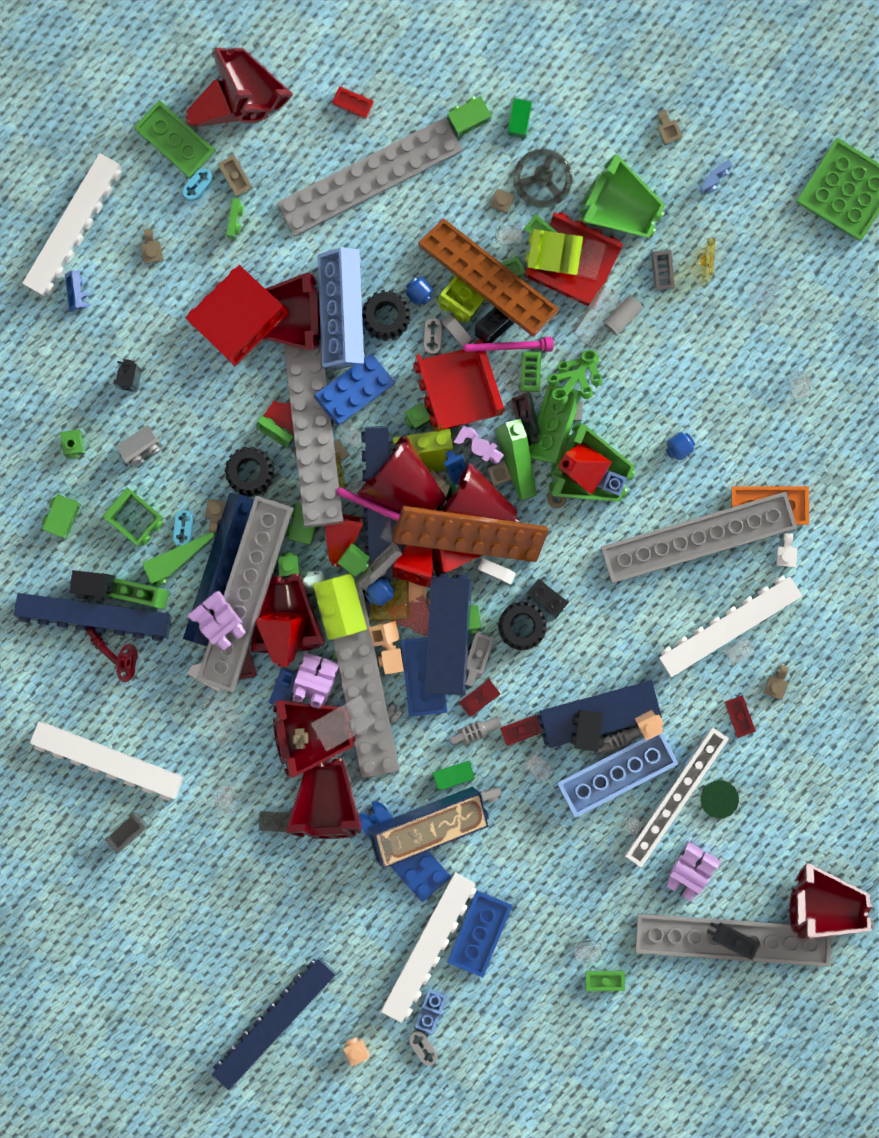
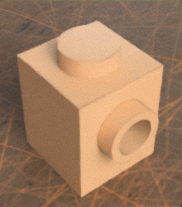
M396 621L379 623L368 628L374 646L382 645V648L393 646V642L400 639Z
M396 645L385 647V651H381L382 656H378L380 668L384 667L385 675L404 672L401 649H396Z
M652 710L635 718L646 741L663 733L661 726L664 723L659 715L655 716Z
M354 1037L346 1041L343 1050L351 1067L369 1059L370 1054L362 1037L359 1039Z

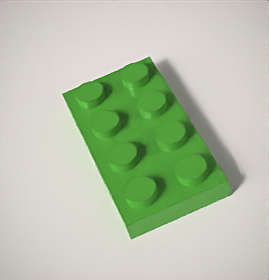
M160 100L134 126V129L189 179L216 152L213 147Z
M548 385L537 418L540 434L537 435L539 442L537 444L532 443L529 446L532 460L559 465L581 398V392L572 389L568 394L566 404L558 406L553 402L552 392L563 387H551Z

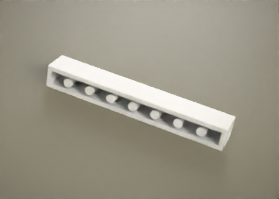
M99 153L23 281L25 287L46 298L47 294L50 295L53 292L56 279L61 278L65 270L63 267L74 256L73 250L76 245L79 246L84 238L82 235L86 229H90L93 224L92 218L103 207L102 201L105 197H109L113 189L111 186L114 181H118L121 177L122 168L120 164Z
M784 576L774 581L775 586L770 589L768 586L758 591L759 595L754 599L751 596L741 602L743 604L741 607L736 609L734 606L727 610L725 617L721 619L719 616L709 621L710 626L703 629L701 626L693 631L694 636L687 639L685 636L677 641L678 646L671 649L669 646L661 651L660 654L662 656L658 657L668 676H675L802 597L791 577L786 579Z
M38 722L30 744L35 745L34 749L38 751L53 752L52 756L56 758H69L72 764L81 766L82 763L88 766V770L99 773L100 770L106 773V777L116 780L117 777L121 778L126 785L132 787L135 784L142 787V791L150 794L153 791L160 794V798L168 801L171 798L176 799L184 780V776L44 722Z
M709 728L643 825L640 833L624 853V856L642 868L729 738L716 729Z
M454 872L382 1007V1013L401 1023L403 1019L407 1020L412 1012V1009H410L412 1002L417 1003L422 993L419 991L421 985L427 984L431 976L428 974L431 967H436L440 959L437 955L440 950H445L449 943V940H447L449 933H454L458 926L456 922L458 916H463L468 907L465 905L467 899H472L477 890L474 888V882Z

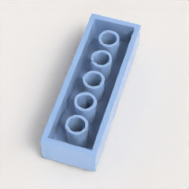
M340 247L317 255L322 368L343 369L364 364L359 250Z
M663 733L647 741L643 737L556 783L573 816L576 818L678 765V762Z

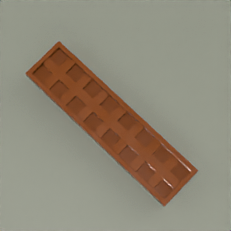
M444 218L418 242V246L532 337L559 311L558 307Z
M403 506L392 541L396 544L537 562L549 530L547 526Z

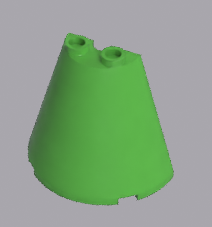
M615 154L604 165L606 169L600 174L598 173L582 202L579 211L582 216H579V220L587 224L651 238L656 231L654 223L662 218L664 214L662 210L665 204L620 156Z
M578 423L572 428L574 432L568 436L561 460L568 451L583 441L612 462L608 468L609 471L626 477V483L628 480L631 481L633 479L635 466L585 424ZM552 465L550 477L553 478V481L549 483V492L553 496L620 502L627 493V487L624 485L621 496L599 487L595 489L593 494H589L562 474L558 465Z

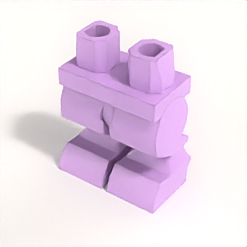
M463 426L453 444L459 445L465 439H469L471 441L470 452L479 457L482 456L481 460L484 462L490 460L497 465L504 455L495 449L497 445L494 443L489 444L485 439H478L479 435L472 427Z
M220 591L215 592L203 604L187 615L193 622H199L201 632L209 639L212 645L216 644L223 651L232 645L226 637L230 632H232L236 639L241 638L246 633L241 625L243 621L230 607V604L226 603ZM209 609H212L215 612L214 616H212Z
M305 652L294 682L293 700L303 702L304 697L311 698L310 705L319 709L323 703H326L334 679L338 674L339 665L337 662L323 658L318 675L315 676L320 666L321 657Z
M687 841L684 846V854L677 858L669 872L670 877L666 886L676 892L680 883L684 884L687 887L682 896L692 901L697 893L701 894L710 877H712L713 871L718 868L721 861ZM701 859V863L696 866L697 860Z

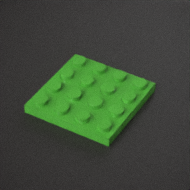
M836 138L796 203L861 242L879 214V163L839 138Z

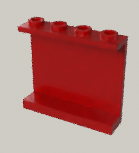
M554 212L549 225L558 233L582 236L581 249L585 246L587 240L606 245L597 279L592 281L567 273L527 268L524 277L593 309L623 244L616 237L610 236L609 238L603 235V232L599 229L593 228L592 230L586 227V224L582 221H573L568 219L569 216L562 212Z
M238 265L230 271L223 281L216 285L209 295H206L195 308L190 310L185 318L235 367L289 313L274 296L242 266Z
M482 339L474 342V344L483 343ZM462 349L421 359L420 354L416 355L413 369L415 374L419 375V388L421 391H424V404L426 409H430V423L432 426H435L436 432L503 414L504 405L486 351L466 352Z

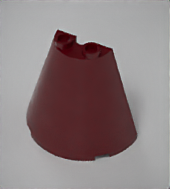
M215 48L212 52V57L215 60L232 112L238 121L242 123L262 121L268 118V113L274 109L279 111L292 97V92L245 49L231 48L227 50L226 48Z
M304 273L266 288L285 307L289 314L263 339L306 350L318 348L320 344L318 337H321L319 290H316L315 285H317V281L311 273Z
M404 434L392 447V454L375 476L369 478L357 492L360 497L398 514H401L403 506L435 511L438 506L441 507L447 500L416 449Z
M470 463L460 475L459 487L443 509L439 506L436 511L513 522L519 521L516 518L518 510Z
M290 574L287 579H283V576L272 577L258 618L271 612L308 614V620L297 652L318 649L320 644L325 646L301 575ZM256 624L251 652L268 653Z
M276 701L274 703L273 712H276V718H273L275 742L280 762L287 767L284 769L287 777H296L354 746L355 734L349 729L352 717L348 714L347 708L321 705L318 709L307 703ZM304 728L305 732H308L309 742L305 744L303 749H296V744H293L295 729Z
M332 759L330 763H325L324 761L305 771L286 833L298 837H304L305 834L312 837V839H342L354 837L356 832L360 834L362 832L361 822L343 759Z
M806 863L796 877V881H798L796 889L792 888L789 905L791 928L793 933L798 934V938L807 940L871 931L872 921L871 918H868V913L872 907L870 894L811 864Z

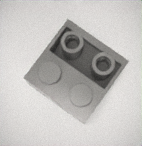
M147 425L116 447L130 467H138L145 462L144 458L149 455L152 457L161 451L160 447L163 445L150 426Z

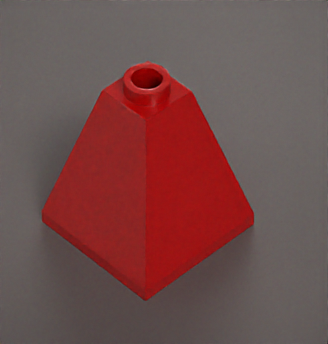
M219 79L212 81L186 111L187 115L185 116L188 124L195 127L238 121L232 112L223 83Z
M582 441L581 444L579 443L565 454L558 468L566 477L589 494H593L612 462Z
M343 514L344 523L325 525L328 557L331 565L342 567L338 564V561L350 544H355L365 523L363 517Z
M407 545L402 555L394 564L393 578L430 588L432 579V548Z
M432 548L435 575L451 571L482 555Z
M271 612L256 619L257 627L273 663H277L278 667H288L289 663L294 661L308 620V614Z

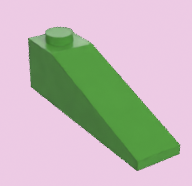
M521 419L504 423L495 428L494 432L502 454H504L503 457L519 500L522 501L535 497L537 494L528 439Z
M209 533L142 562L150 583L157 586L167 583L168 578H171L215 539V533Z
M115 578L112 593L107 596L165 609L169 591Z

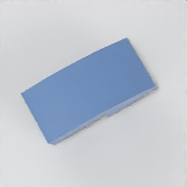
M729 159L720 164L707 177L699 191L701 195L705 192L707 194L714 192L720 182L718 177L721 179L730 174L729 170H731L733 165Z
M607 470L597 487L621 496L627 478Z
M428 990L414 1029L433 1035L447 996Z

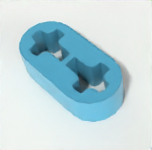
M199 169L183 188V195L187 200L196 201L210 186L213 177L208 169ZM208 174V180H203L200 184H198L201 180L200 175ZM195 186H197V188L195 189L196 194H191L190 196H188L189 193L187 190L189 188L192 190Z
M187 510L179 511L175 517L173 540L178 546L191 541L193 516ZM183 514H186L189 518V521L185 522V527H182V521L179 520L180 517H183ZM183 529L184 535L187 536V540H184L183 543H180V540L177 539V536H181V532Z

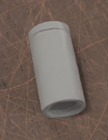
M629 295L603 324L611 333L618 336L643 309V306L633 296Z

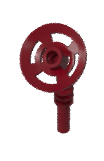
M87 627L86 632L90 636V641L93 642L92 644L95 646V649H99L116 665L118 679L121 682L130 681L135 674V665L138 659L136 647L132 644H126L121 649L119 655L116 656L105 646V641H103V638H100L101 635L94 632V628ZM121 672H125L126 675L122 677Z

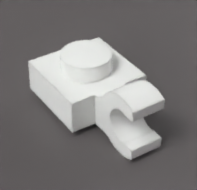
M785 533L783 547H777L776 566L796 567L797 548L792 547L793 534Z

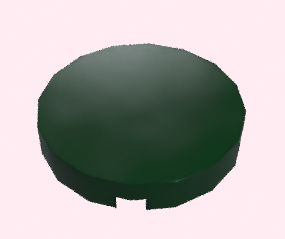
M715 780L708 783L702 789L700 795L701 806L711 817L717 819L726 818L736 811L739 804V794L736 788L729 782Z

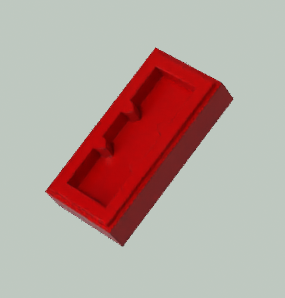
M339 86L332 101V105L367 120L374 104L373 100Z

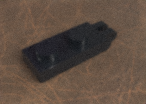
M524 393L511 398L516 420L521 419L527 435L528 445L531 446L532 443L537 444L539 442L537 435L540 434L531 393Z
M711 922L710 926L717 929L716 932L707 930L706 933L713 936L711 940L751 961L753 960L761 944L760 942L721 922L719 926Z

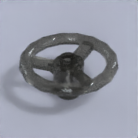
M535 149L526 153L517 162L513 172V185L518 196L527 204L537 208L551 207L560 203L569 194L573 184V172L568 161L560 153L550 149ZM538 156H546L544 164L539 165L535 169L533 176L521 178L522 169L529 160ZM553 159L562 165L565 172V184L562 191L552 182L553 170L551 164ZM536 184L542 188L547 187L554 198L537 200L530 197L524 191L523 186Z

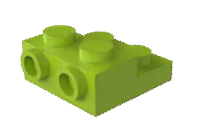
M454 276L439 295L437 302L442 310H449L455 314L454 317L457 321H465L468 324L486 299L458 277Z

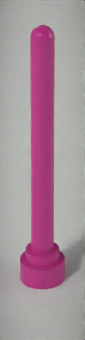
M543 337L539 341L465 344L463 349L466 352L540 349L543 352H552L554 342L552 337Z
M343 488L336 490L339 496L398 522L400 514Z

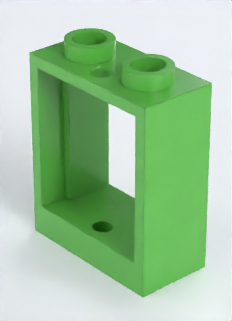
M128 487L103 514V517L138 547L141 545L145 546L150 541L152 532L154 530L157 532L164 524L162 522L164 517ZM132 498L156 517L138 539L114 520Z

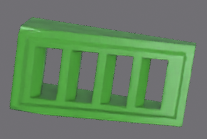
M522 352L521 392H540L541 352ZM526 358L537 359V362H526ZM525 366H535L536 370L525 369ZM525 374H536V378L525 377ZM525 382H536V386L525 385Z

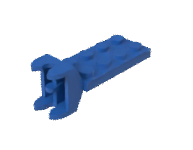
M378 801L371 802L372 810L375 814H371L370 817L364 813L358 814L362 830L369 839L368 827L394 817ZM429 851L390 866L421 902H424L451 878V875Z

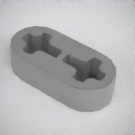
M430 318L425 323L424 350L429 355H436L441 349L442 325L436 318ZM433 322L436 326H439V329H435V335H431V329L428 328ZM431 338H435L434 343L438 345V347L434 348V351H430V347H427L431 343Z
M419 1030L412 1032L409 1042L423 1064L433 1065L437 1060L435 1048L424 1032ZM415 1035L423 1037L421 1040L424 1045L423 1047L418 1042L414 1044ZM425 1048L428 1051V1053L434 1054L432 1056V1061H430L429 1059H424L425 1052L423 1050Z

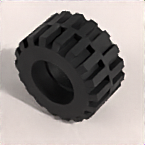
M381 290L380 293L375 292L372 297L369 296L367 298V302L363 306L362 316L365 328L371 336L374 335L378 340L381 338L384 341H388V339L395 340L397 336L400 337L404 331L406 332L408 324H410V309L405 298L401 297V294H395L392 290H389V292ZM382 306H392L398 313L397 320L390 325H381L375 319L376 311Z
M251 446L250 448L242 447L241 450L237 449L233 455L229 456L230 459L225 464L226 480L236 492L244 496L260 495L261 492L267 490L268 486H271L272 479H274V466L268 455L262 450ZM246 461H255L261 468L260 476L253 482H244L239 477V468Z
M523 601L508 606L502 612L498 623L499 635L503 642L516 650H529L537 646L544 638L547 630L544 613L541 612L539 607L530 602ZM518 615H527L533 621V632L527 637H518L511 630V622Z

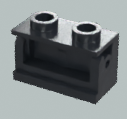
M494 307L475 324L474 335L479 340L482 339L483 343H493L514 325V322Z
M123 359V362L117 361L120 367L113 384L121 390L138 392L142 372L138 364L129 359Z
M72 570L69 593L77 594L76 598L88 599V596H93V600L105 601V598H112V596L107 595L112 593L115 576Z
M540 579L535 582L526 594L555 618L559 616L569 603Z
M579 710V714L575 713L574 725H577L576 733L572 732L571 744H574V749L598 752L603 713Z

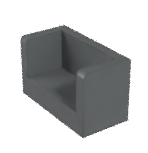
M135 812L104 840L118 854L149 826Z

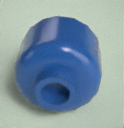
M416 276L405 286L407 288L405 294L415 305H419L421 302L425 305L432 299L433 287L424 277L418 278Z
M679 432L667 440L666 452L671 459L683 460L693 453L695 442L688 433Z
M378 578L366 588L368 593L366 598L372 605L375 603L378 606H383L394 597L395 588L387 578L385 580Z

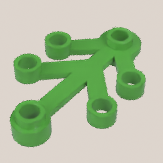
M594 350L584 351L579 359L560 362L558 364L560 374H551L548 377L551 387H556L560 384V381L569 379L563 388L555 389L552 392L553 402L556 405L563 406L566 404L568 394L578 381L581 386L582 398L589 399L593 396L592 388L588 385L585 376L588 368L591 373V384L594 386L602 384V375L599 374L596 367L599 363V356ZM579 366L578 369L570 371V368Z

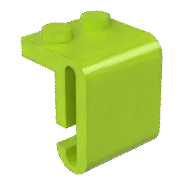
M533 229V233H530L528 241L531 244L530 252L526 254L528 268L577 275L583 237Z

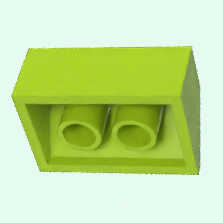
M450 429L407 435L430 472L432 470L434 472L446 471L444 462L448 459L445 453L453 450ZM400 437L393 438L394 445Z
M353 574L313 584L328 640L367 630Z

